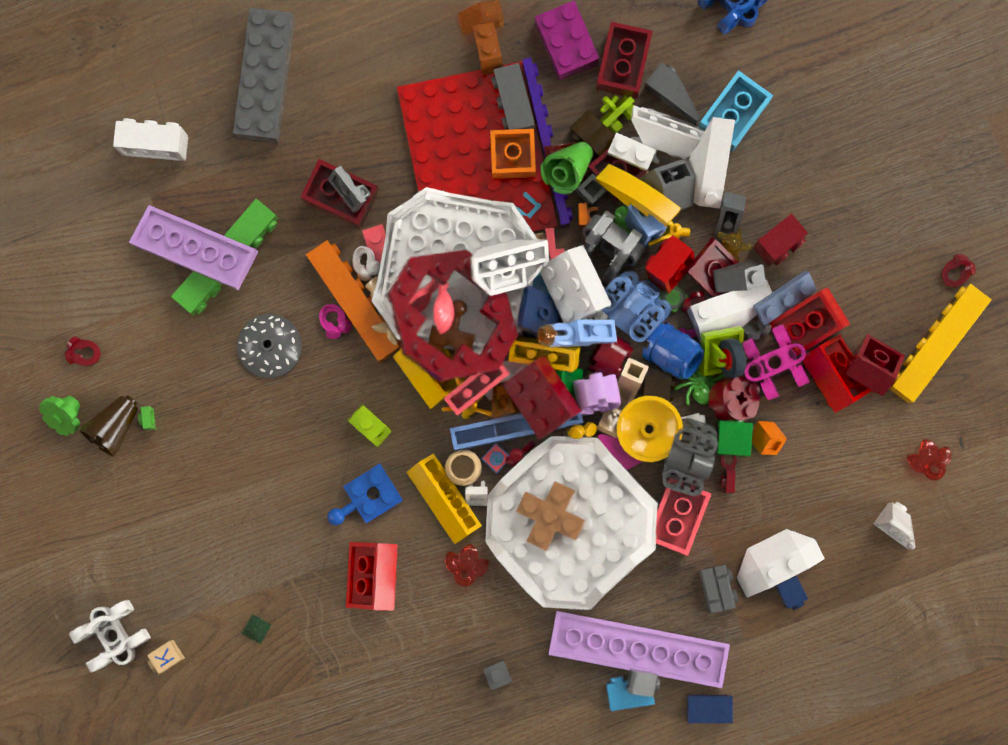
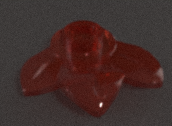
M924 439L920 444L919 454L908 455L907 461L915 472L924 473L929 480L938 481L944 477L946 466L951 462L952 455L948 447L938 449L934 442ZM936 466L939 471L933 472L931 467Z
M472 544L463 547L459 555L448 551L445 558L447 570L454 574L455 582L462 587L472 585L477 577L483 576L489 564V561L486 559H478V552ZM467 572L469 577L462 578L461 574Z

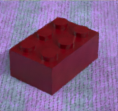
M611 21L596 90L638 98L652 38V30Z
M318 159L300 196L302 202L361 229L379 192L378 186L349 173L356 187L364 184L371 193L361 209L353 213L327 180L337 167Z
M545 356L533 361L502 384L539 440L582 412Z

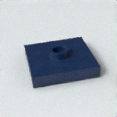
M529 285L524 287L517 327L545 341V334H543L545 326L559 323L560 314L550 295Z

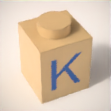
M174 640L168 641L147 655L150 659L148 660L150 668L154 672L157 671L158 674L165 672L185 659Z

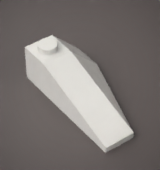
M713 117L701 136L697 147L690 155L688 163L696 177L693 202L698 206L720 208L735 120Z
M893 502L888 503L873 524L906 549L913 550L916 546L911 516L906 513L907 508L898 502L895 504Z

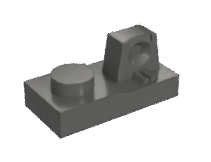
M341 166L335 168L327 179L353 213L359 211L366 199L371 195L364 184L356 187L349 173Z

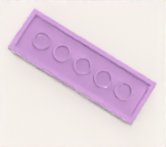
M148 205L129 241L132 246L236 290L240 289L258 254V251L252 247Z

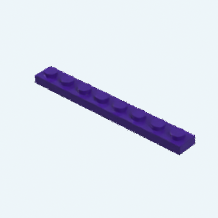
M531 58L522 59L544 158H546L548 155L557 152L556 145H551L550 138L553 137L551 125H547L545 117H549L546 104L542 105L540 97L544 96L542 85L536 82V76H539L536 63L532 64ZM552 187L561 228L570 227L569 220H573L571 208H566L565 204L568 195L556 193Z

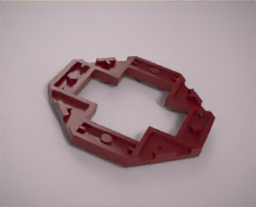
M467 249L410 257L387 293L388 301L391 303L394 312L392 317L396 332L399 333L402 343L400 346L402 355L438 381L497 371L518 335L507 292H502L491 296L488 295L479 310L481 314L496 324L480 355L462 344L458 347L451 360L417 336L427 317L411 307L409 303L426 274L444 286L455 270L479 287L472 280L471 257L473 254Z

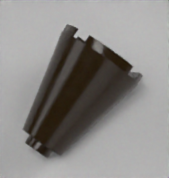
M128 395L126 397L120 396L84 424L79 432L90 443H95L99 446L98 449L114 457L136 415L138 408L135 405L137 402Z

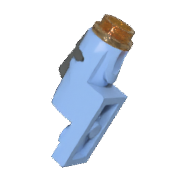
M576 320L571 323L545 324L537 332L539 343L548 347L589 346L594 343L617 342L614 320Z

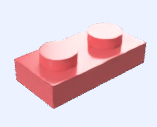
M383 224L362 230L367 247L373 251L375 260L380 264L386 237Z

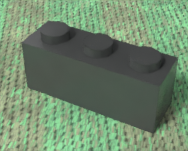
M519 63L494 69L495 76L491 77L494 90L498 89L500 97H497L499 110L504 109L505 117L502 118L504 130H535Z

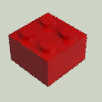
M674 235L669 239L666 238L661 243L659 252L655 256L652 255L645 264L648 279L667 294H670L687 274L685 269L695 259L693 249Z

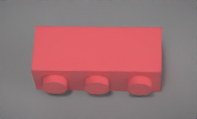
M502 363L495 372L479 373L469 377L443 399L455 414L459 415L507 377L510 372Z

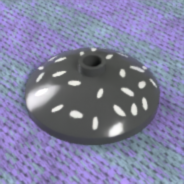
M263 314L251 319L242 328L237 341V352L243 366L252 374L262 378H278L290 372L298 363L302 352V340L299 331L291 321L280 315ZM266 341H271L270 348L264 347Z

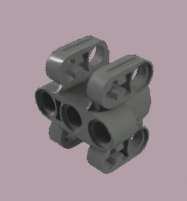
M607 210L602 216L594 215L583 229V235L586 237L584 248L589 258L598 249L613 259L610 267L603 275L602 281L609 285L618 276L624 265H636L645 252V247L640 242L643 234L635 229L630 234L613 223L616 216Z
M691 418L682 419V424H691L693 428L684 427L675 434L669 455L666 457L663 465L662 481L665 487L690 496H697L702 493L704 488L703 480L705 478L709 479L713 468L718 432L710 424ZM666 477L678 480V482L674 484L669 483ZM690 485H691V486H700V487H695V489H690Z

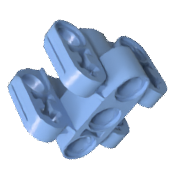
M625 271L616 277L605 289L611 307H606L601 311L610 320H614L615 325L626 332L634 341L642 342L646 340L671 313L672 308L669 302L659 299L660 290L648 280L639 281V276L634 271ZM658 312L657 318H654L653 315ZM634 330H636L639 334L641 333L642 335H645V336H644V337H638V336L635 334V331H634Z

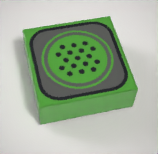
M677 286L670 294L664 291L659 299L669 302L672 308L671 312L673 313L688 298Z

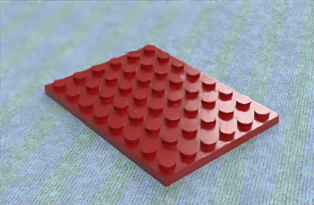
M522 61L506 64L503 67L517 63L520 66L535 124L536 177L492 178L490 130H504L502 118L505 117L504 109L499 110L497 97H500L498 89L494 90L491 77L495 76L494 73L482 75V70H476L398 86L397 90L419 192L427 187L452 194L513 203L528 215L535 205L523 196L527 192L537 203L542 205L531 219L528 216L522 215L532 232L558 227L549 184L546 185L541 176V164L544 160Z

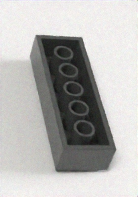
M257 8L249 9L233 134L236 139L279 144L295 24L292 12Z

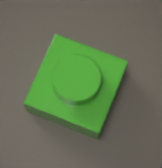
M150 406L141 407V413H138L139 425L143 426L145 430L156 429L154 408Z

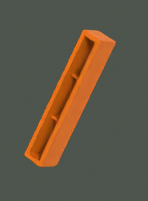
M328 240L307 253L306 256L378 362L381 363L401 349L398 345L401 343V340H398L397 345H394L388 340L387 334L379 333L372 328L373 325L386 322L385 319L375 311L376 307L372 302V297L366 298L362 292L365 287L359 278L354 280L350 273L353 270L348 262H342L338 257L342 254L335 243L330 245Z

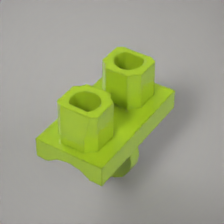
M616 95L611 99L606 96L601 99L604 106L600 111L605 115L600 121L612 133L616 134L623 127L617 119L621 114L627 120L632 118V108L634 106L632 103L634 100L631 96L628 98L624 96L618 103L616 102L619 98Z

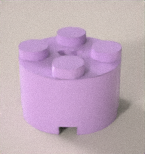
M602 373L591 374L588 380L581 379L573 382L576 403L582 410L579 414L591 415L594 414V411L600 410L601 413L620 407L621 398L616 375L603 377Z

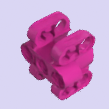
M784 325L772 329L780 348L762 356L759 353L753 338L742 342L749 360L752 361L745 368V376L750 381L764 380L760 384L768 401L779 396L771 377L787 369L791 370L798 387L810 383L801 364L798 365V363L804 360L806 351L800 344H790L792 342ZM793 347L800 348L802 355L799 359H797L792 349ZM774 356H778L781 359V366L777 369L771 368L769 364L770 359ZM756 365V370L760 375L757 378L751 377L749 373L750 368Z

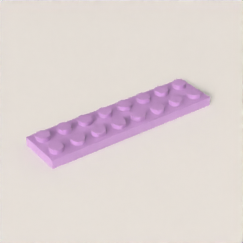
M556 611L549 655L625 670L632 668L656 673L657 676L722 688L730 644Z

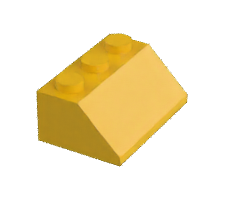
M443 348V353L446 357H453L447 348ZM401 349L393 356L430 409L445 401L443 398L458 387L455 378L438 381L404 357ZM461 377V378H460L461 383H463L464 381H466V380L468 379V377H466V378Z

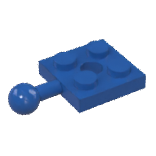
M378 464L343 486L352 502L341 509H331L328 512L327 519L330 524L337 526L343 523L346 515L357 509L367 524L402 502L403 499L381 464ZM372 487L377 488L380 492L379 497L375 500L367 497V491Z

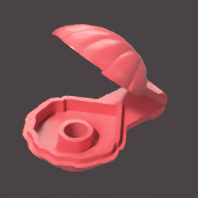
M432 278V281L427 286L416 291L409 305L421 313L429 304L432 294L438 289V297L434 305V323L437 325L439 333L443 334L452 326L454 306L447 292L449 283L447 282L443 286Z

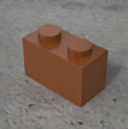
M494 22L472 26L482 75L493 74L494 69L503 67Z

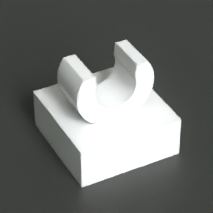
M481 481V487H473V483L466 487L465 497L469 506H487L488 487H485L484 481Z

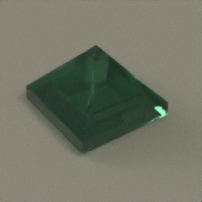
M252 614L242 634L261 644L272 624Z

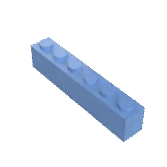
M522 414L450 428L454 451L535 435ZM577 414L556 430L569 428L575 424L582 425V415Z

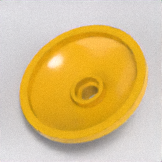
M656 396L639 397L627 404L620 413L617 421V437L622 448L633 458L644 462L659 461L668 457L675 434L683 428L682 419L677 409L667 400ZM647 425H651L653 427L652 433H647L645 431V427Z

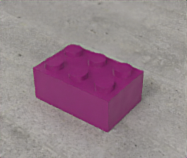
M575 0L535 16V26L559 81L599 64V56Z

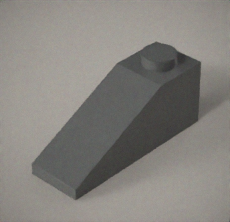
M660 63L646 81L644 88L689 122L696 125L700 117L681 79L676 74V70L669 64L664 65Z

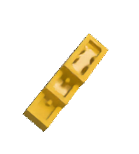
M608 164L595 179V181L629 207L632 204L645 216L651 214L664 226H667L681 210L679 206L645 182L613 165Z

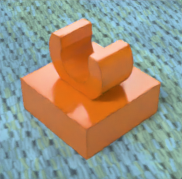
M587 203L578 204L579 229L584 228L590 221L591 212H598L597 207L587 209Z

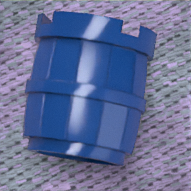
M665 322V324L661 323L649 335L647 341L650 344L648 348L644 347L642 350L643 359L650 363H655L664 372L670 373L679 379L690 378L698 369L704 355V349H702L699 343L690 338L688 334L676 330L668 322Z

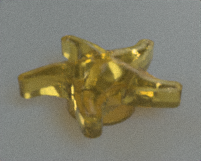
M740 228L736 234L717 233V237L723 242L721 245L738 262L740 259L738 256L739 252L752 250V244H746L742 241V229Z

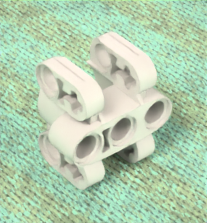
M129 600L122 601L112 608L102 606L93 609L90 614L91 623L84 624L69 633L74 644L80 643L96 634L105 648L106 652L100 653L96 658L86 662L90 672H95L113 661L119 665L131 663L135 658L136 652L134 648L151 639L146 628L128 637L119 619L135 610ZM102 610L105 612V616L97 618V614L99 611ZM111 629L117 633V639L114 642L108 638V633ZM127 650L128 658L124 661L119 655Z

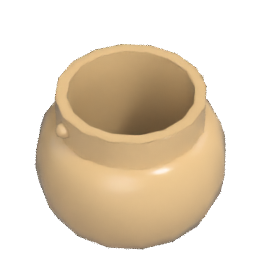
M457 450L450 454L446 460V476L456 485H471L477 481L481 474V461L470 450Z

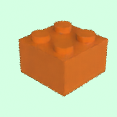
M534 129L490 130L492 178L536 177Z

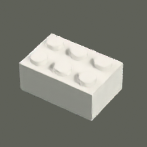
M124 118L123 121H116L113 147L122 156L186 161L188 135L179 124L166 122V125H158L156 121L145 120L144 123H136V120Z
M584 245L565 251L551 259L540 270V274L563 323L584 320L611 305Z

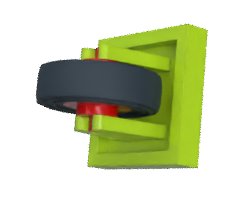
M737 326L701 333V346L704 349L703 359L700 364L701 375L708 376L723 373L728 378L743 375L746 368V357L742 345L744 338V329Z

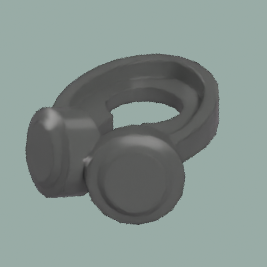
M758 317V332L754 330L753 326L745 324L742 328L744 329L745 338L748 340L751 338L758 340L760 337L768 335L772 326L769 323L767 325L762 324Z

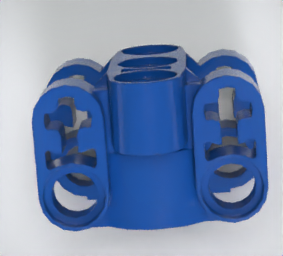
M697 0V3L703 10H706L716 1L720 2L729 13L722 20H719L717 25L725 35L737 24H740L742 27L753 26L758 17L757 8L761 7L768 0H739L737 3L730 0ZM750 12L753 18L747 19L743 14Z

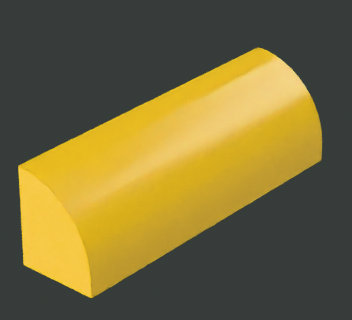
M434 453L418 462L406 472L454 544L482 526L454 483L446 476L444 468Z

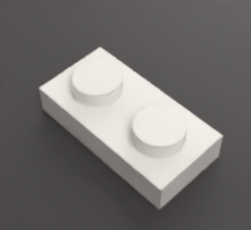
M616 133L607 154L647 171L656 150Z

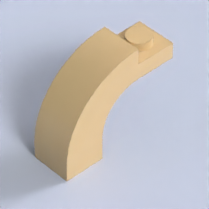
M628 358L617 382L621 398L620 407L604 412L597 430L617 438L619 415L624 407L634 400L649 366Z

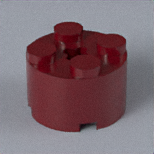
M616 335L617 342L598 343L589 359L592 365H587L586 369L594 373H602L603 377L616 375L617 379L623 370V367L620 365L625 359L630 357L633 348L630 347V342Z
M746 377L721 379L712 386L709 392L710 408H713L716 413L715 416L721 421H741L753 418L757 414L760 403V388Z

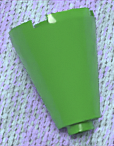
M578 142L548 155L541 164V176L546 185L550 184L554 188L553 191L560 194H569L576 190L592 160V148L585 142Z

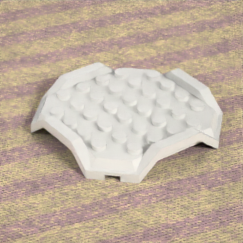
M426 187L403 205L398 206L387 214L386 237L372 302L388 323L397 339L401 340L399 333L396 332L392 317L394 312L391 303L388 301L387 293L410 257L466 249L474 255L476 250L513 240L538 239L513 203L452 194ZM454 270L448 280L449 287L447 292L452 301L460 299L467 305V311L461 316L458 330L475 334L472 350L480 355L496 326L494 322L479 312L488 294ZM426 274L418 289L427 286L432 281V277ZM524 287L506 291L517 333L522 330L517 325ZM438 289L432 294L429 304L421 312L427 318L417 336L427 343L431 326L435 325L434 305L438 297ZM451 345L444 346V348L455 350Z
M551 436L528 453L488 494L485 542L500 563L542 607L591 610L608 591L656 550L658 503L616 460L599 438L582 437L581 439H573L571 437ZM554 481H557L575 490L566 511L586 521L577 540L556 531L548 550L545 551L527 542L535 521L516 512L525 492L546 500Z

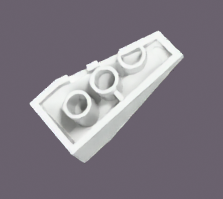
M765 280L766 285L746 291H732L690 306L687 313L700 344L701 333L737 326L743 327L757 315L753 305L772 293L768 281Z

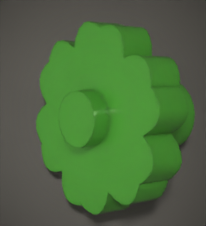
M51 396L40 403L39 411L43 414L42 419L50 428H55L58 434L68 436L70 433L74 434L79 429L80 421L76 417L80 404L74 397L67 396L61 399Z

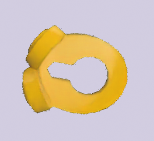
M588 422L585 425L575 424L567 429V435L573 439H581L583 435L591 437L596 433L597 426L592 422Z

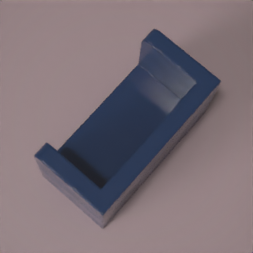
M686 695V721L688 723H733V696Z

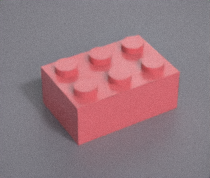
M669 478L668 482L674 484L678 480ZM665 487L657 507L656 544L688 556L711 493L702 491L697 496H690Z

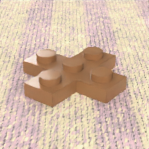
M554 481L546 500L528 492L524 493L516 512L535 521L527 542L547 551L556 531L571 539H578L586 520L566 511L575 490Z

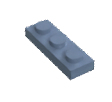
M803 271L753 305L760 322L767 325L817 289L810 273Z

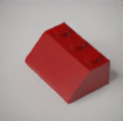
M841 334L807 353L803 360L805 368L812 375L816 386L821 390L827 400V404L834 413L871 392L868 387L852 380L845 374L853 354Z
M349 542L346 608L394 610L398 544Z

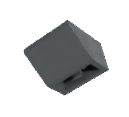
M686 158L654 168L641 178V181L663 194L679 206L681 210L693 206L696 177Z

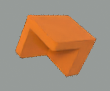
M757 421L752 431V444L761 455H778L787 440L774 422Z

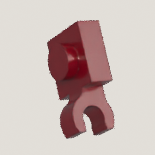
M721 456L719 462L725 469L724 476L721 475L720 488L724 489L725 494H734L737 458L732 456V463L728 465L724 461L725 456Z

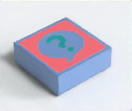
M495 443L481 459L497 474L506 465L505 459L509 455Z

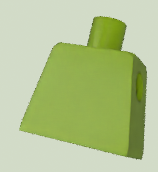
M362 404L347 419L377 447L392 432Z

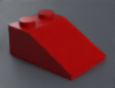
M828 287L812 295L769 323L772 326L771 330L784 325L792 342L790 344H800L804 347L805 351L850 325ZM792 348L796 356L802 353L800 348Z

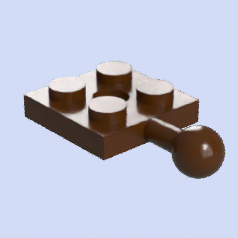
M457 299L452 301L454 319L452 326L446 333L440 334L437 330V325L431 326L428 344L444 354L443 348L446 345L453 346L455 353L462 344L471 350L473 348L475 334L458 330L461 316L467 311V305L463 300Z

